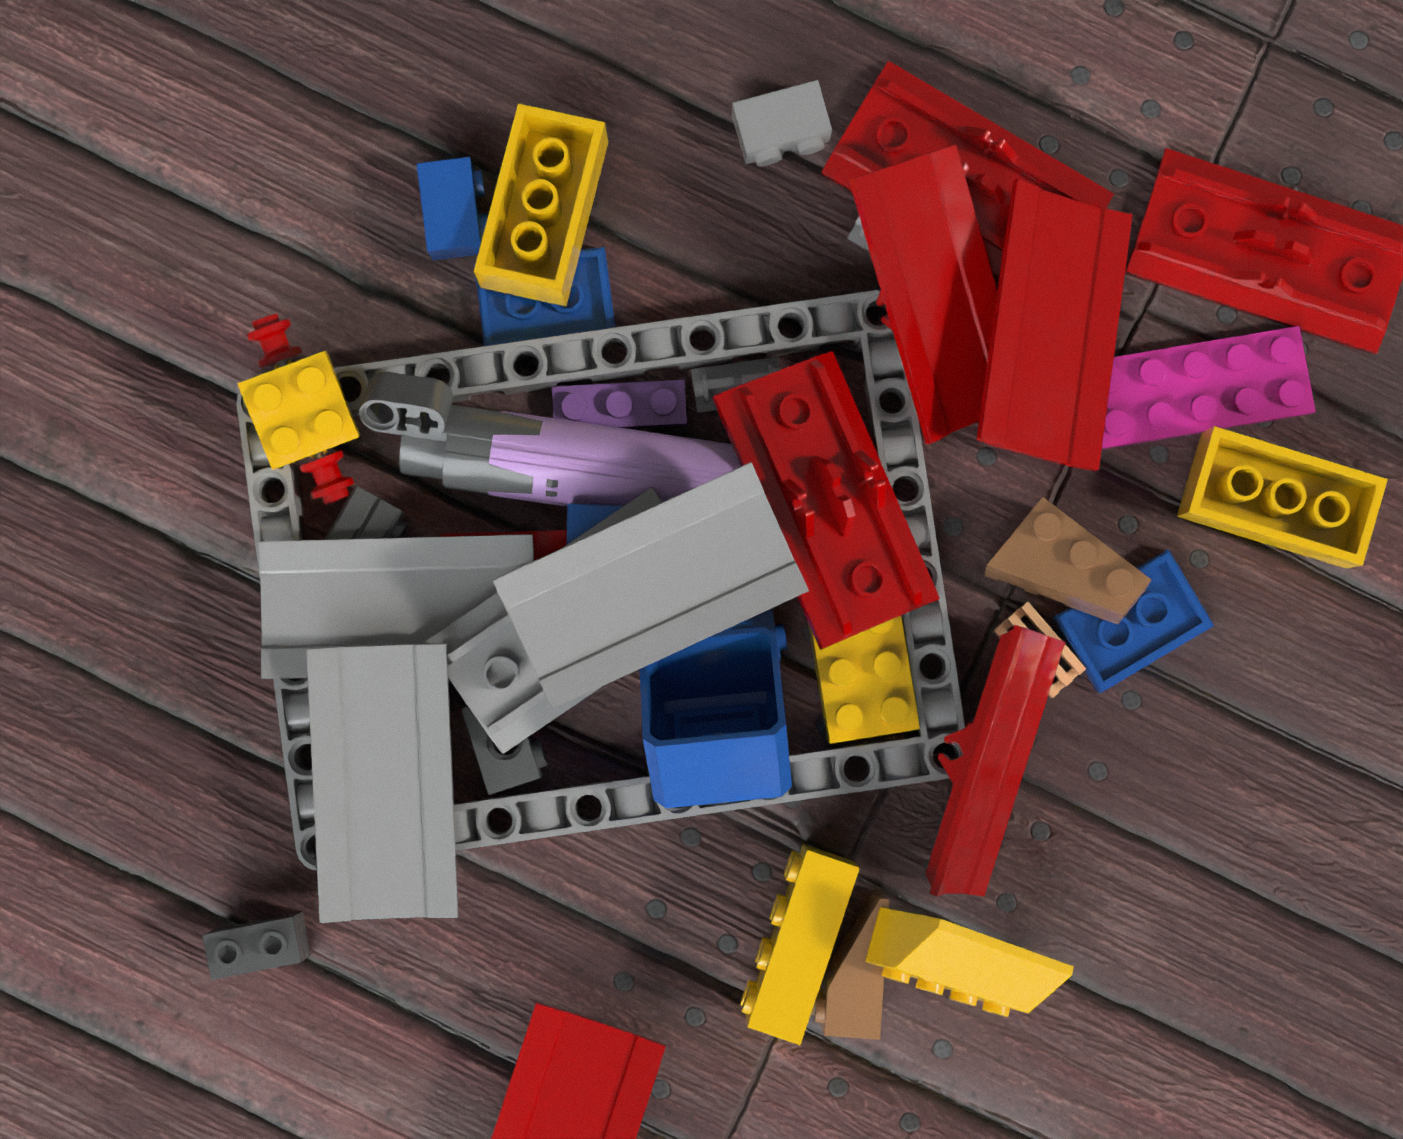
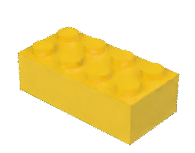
M523 104L517 105L474 268L480 288L567 306L608 146L605 122Z
M1213 426L1201 433L1177 517L1347 569L1363 566L1388 479Z
M902 616L822 650L819 649L808 623L828 743L920 729Z
M803 843L799 853L791 851L784 871L785 880L789 881L786 894L784 896L777 893L769 916L771 924L775 925L771 938L762 937L756 954V968L760 969L757 980L748 979L740 1002L742 1006L741 1012L746 1015L748 1028L801 1045L860 869L854 861Z

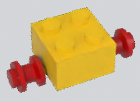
M275 313L251 322L255 331L246 334L248 340L259 342L264 356L258 361L259 367L263 368L275 363L278 364L274 365L275 370L237 384L272 470L308 456L311 459L316 458L299 466L301 472L312 473L317 484L310 493L312 499L322 497L324 504H328L349 496L347 487L355 482L353 477L342 476L337 463L344 457L342 450L327 455L324 454L328 453L327 449L358 438L360 433L327 351L293 363L291 359L286 361L288 358L303 353L300 346L289 344L285 334L292 325L290 319L280 321L278 314Z

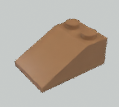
M871 891L825 970L821 988H819L812 1009L814 1022L820 1023L824 1036L880 1040L884 977L881 976L883 967L865 962L879 908L889 909V898L882 891Z

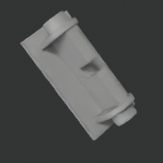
M778 357L691 369L697 413L716 411L717 409L712 399L715 395L781 370Z

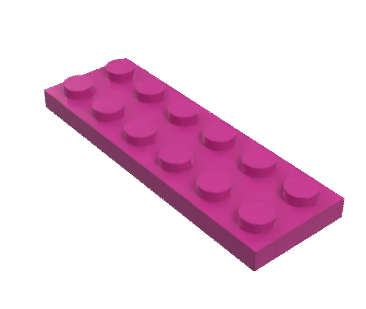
M1300 326L1114 357L1102 450L1198 434L1213 426L1228 429L1315 413Z

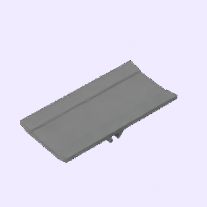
M752 462L492 580L552 709L809 591L766 498Z
M651 487L566 546L658 505L662 501ZM498 592L425 641V643H447L448 678L502 754L599 689L597 688L552 709Z
M533 535L258 542L262 629L261 679L308 678L307 648L425 643L427 639L494 595L497 589L492 581L493 579L533 562Z
M447 643L307 648L320 923L414 917L458 918Z

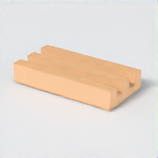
M1028 601L993 630L1000 639L1001 635L1007 633V630L1012 626L1014 627V625L1027 628L1020 620L1025 615L1041 634L1061 640ZM1064 645L1061 657L1070 666V669L1065 672L1058 664L1055 673L1058 680L1051 686L1048 695L1050 698H1054L1062 688L1069 685L1077 675L1086 670L1084 665L1066 645Z

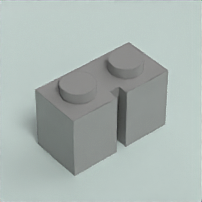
M818 80L732 103V118L745 165L756 162L759 167L768 166L782 160V155L786 151H799V155H808L824 149V143L830 142L832 128Z

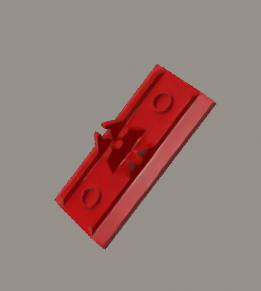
M890 61L887 62L821 171V174L852 192L849 180L956 144L993 276L998 279L1000 277L1013 180L1019 178L1040 187L1042 190L1099 208H1107L1114 193Z
M956 144L849 180L881 289L876 304L878 306L885 304L888 315L883 316L881 321L893 331L926 444H932L955 431L979 421L997 298L996 284Z
M1165 148L1125 273L1288 327L1300 326L1301 331L1375 355L1378 353L1386 333L1403 279V225Z
M1019 178L1013 180L976 440L994 447L1069 467L1091 471L1099 470L1133 214L1092 206L1042 190L1040 187Z
M833 351L741 384L712 397L740 465L743 466L752 462L792 556L809 589L808 592L797 597L820 650L940 599Z
M1014 625L1012 630L1001 635L974 722L967 724L964 729L944 737L945 743L951 744L956 742L959 744L963 755L956 760L950 759L947 754L940 753L938 755L939 761L953 783V788L925 872L931 885L929 894L936 897L943 894L985 896L1065 641L1018 625Z
M536 1002L491 1139H636L666 1045L557 1007Z

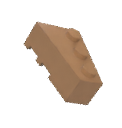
M1044 497L1041 498L986 565L984 575L996 581L1001 580L1021 587L1026 592L1035 595L1040 594L1065 603V606L1117 625L1146 591L1152 581Z

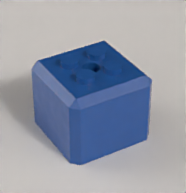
M766 627L721 631L639 669L642 735L654 801L664 808L774 798L782 797L792 787L776 633Z

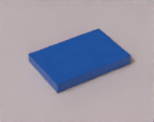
M605 247L581 250L566 307L480 288L475 276L484 346L616 328Z
M1169 549L1164 550L1136 567L1152 581L1118 625L1071 607L1052 617L1072 652L1086 668L1084 672L1097 693H1102L1214 626Z

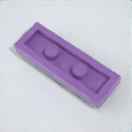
M684 380L552 387L553 418L625 429L687 426Z

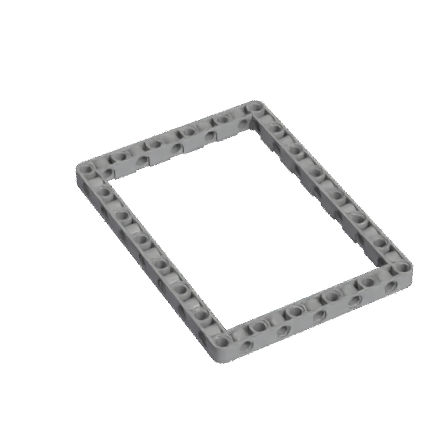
M881 290L334 368L341 388L351 381H358L361 384L360 396L355 401L347 402L353 417L359 416V410L370 379L380 372L429 378L434 370L446 369L450 372V381L447 385L452 390V403L471 400L470 396L500 391H503L505 395L551 389L558 386L557 383L583 379H592V382L642 376L645 375L644 371L674 366H679V370L732 363V359L736 357L766 353L767 358L819 350L821 345L852 341L853 345H857L858 349L861 348L865 366L863 386L871 435L875 436L878 457L892 489L894 482L899 479L910 481L915 488V497L912 501L902 502L898 500V503L940 599L902 615L920 729L916 731V736L901 740L871 742L829 748L812 753L789 755L792 787L782 797L664 808L653 799L650 777L648 775L640 778L619 781L610 780L562 787L544 792L521 793L455 804L456 851L949 779L945 769L935 764L933 751L939 744L944 743L945 736L964 729L965 723L919 420L893 331L886 325L875 326L871 324L866 316V310L870 307L878 306L876 300ZM885 304L882 305V306H879V307H881V308H883V309L886 310ZM785 319H794L801 325L802 334L793 339L786 338L780 334L778 324ZM699 331H706L714 337L715 344L710 350L698 351L691 346V337ZM611 344H620L627 350L625 359L618 364H610L602 357L605 348ZM525 356H532L539 361L537 371L528 377L518 375L515 371L517 362ZM239 391L236 405L259 570L258 542L302 541L303 534L300 517L305 516L298 465L292 462L272 470L242 394ZM887 392L896 394L901 399L902 410L895 414L885 412L879 404V397ZM273 481H282L285 487L282 499L275 503H269L265 496L267 486ZM926 654L937 656L942 664L939 676L932 680L925 678L919 669V663ZM293 678L273 679L296 852L304 866L317 870L316 853L312 847L315 838L312 769L305 767L301 761L303 748L311 744L308 678H303L299 681ZM956 742L950 744L954 748V760L963 755V752ZM854 755L863 757L867 763L865 776L857 781L849 780L843 771L846 760ZM593 795L600 800L602 812L597 818L586 819L579 814L577 802L581 796ZM494 808H504L511 814L512 825L508 831L498 832L490 826L489 815Z

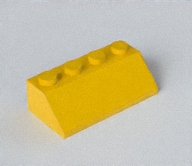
M882 907L879 908L865 962L883 967L882 977L908 984L910 977L917 979L915 988L938 995H943L945 988L951 990L949 996L951 1000L976 1006L978 999L984 1001L982 1010L1004 1017L1009 1016L1010 1009L1030 1013L1070 978L1074 966L940 918Z

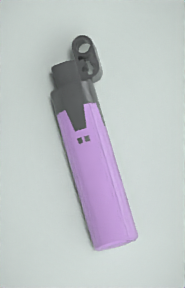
M392 372L375 374L369 381L359 410L360 420L371 430L402 435L399 458L401 473L443 479L444 488L484 493L490 496L568 507V503L626 505L652 487L660 500L664 502L741 467L734 448L729 443L507 411L500 412L451 405L453 401L452 390L444 382L433 378Z

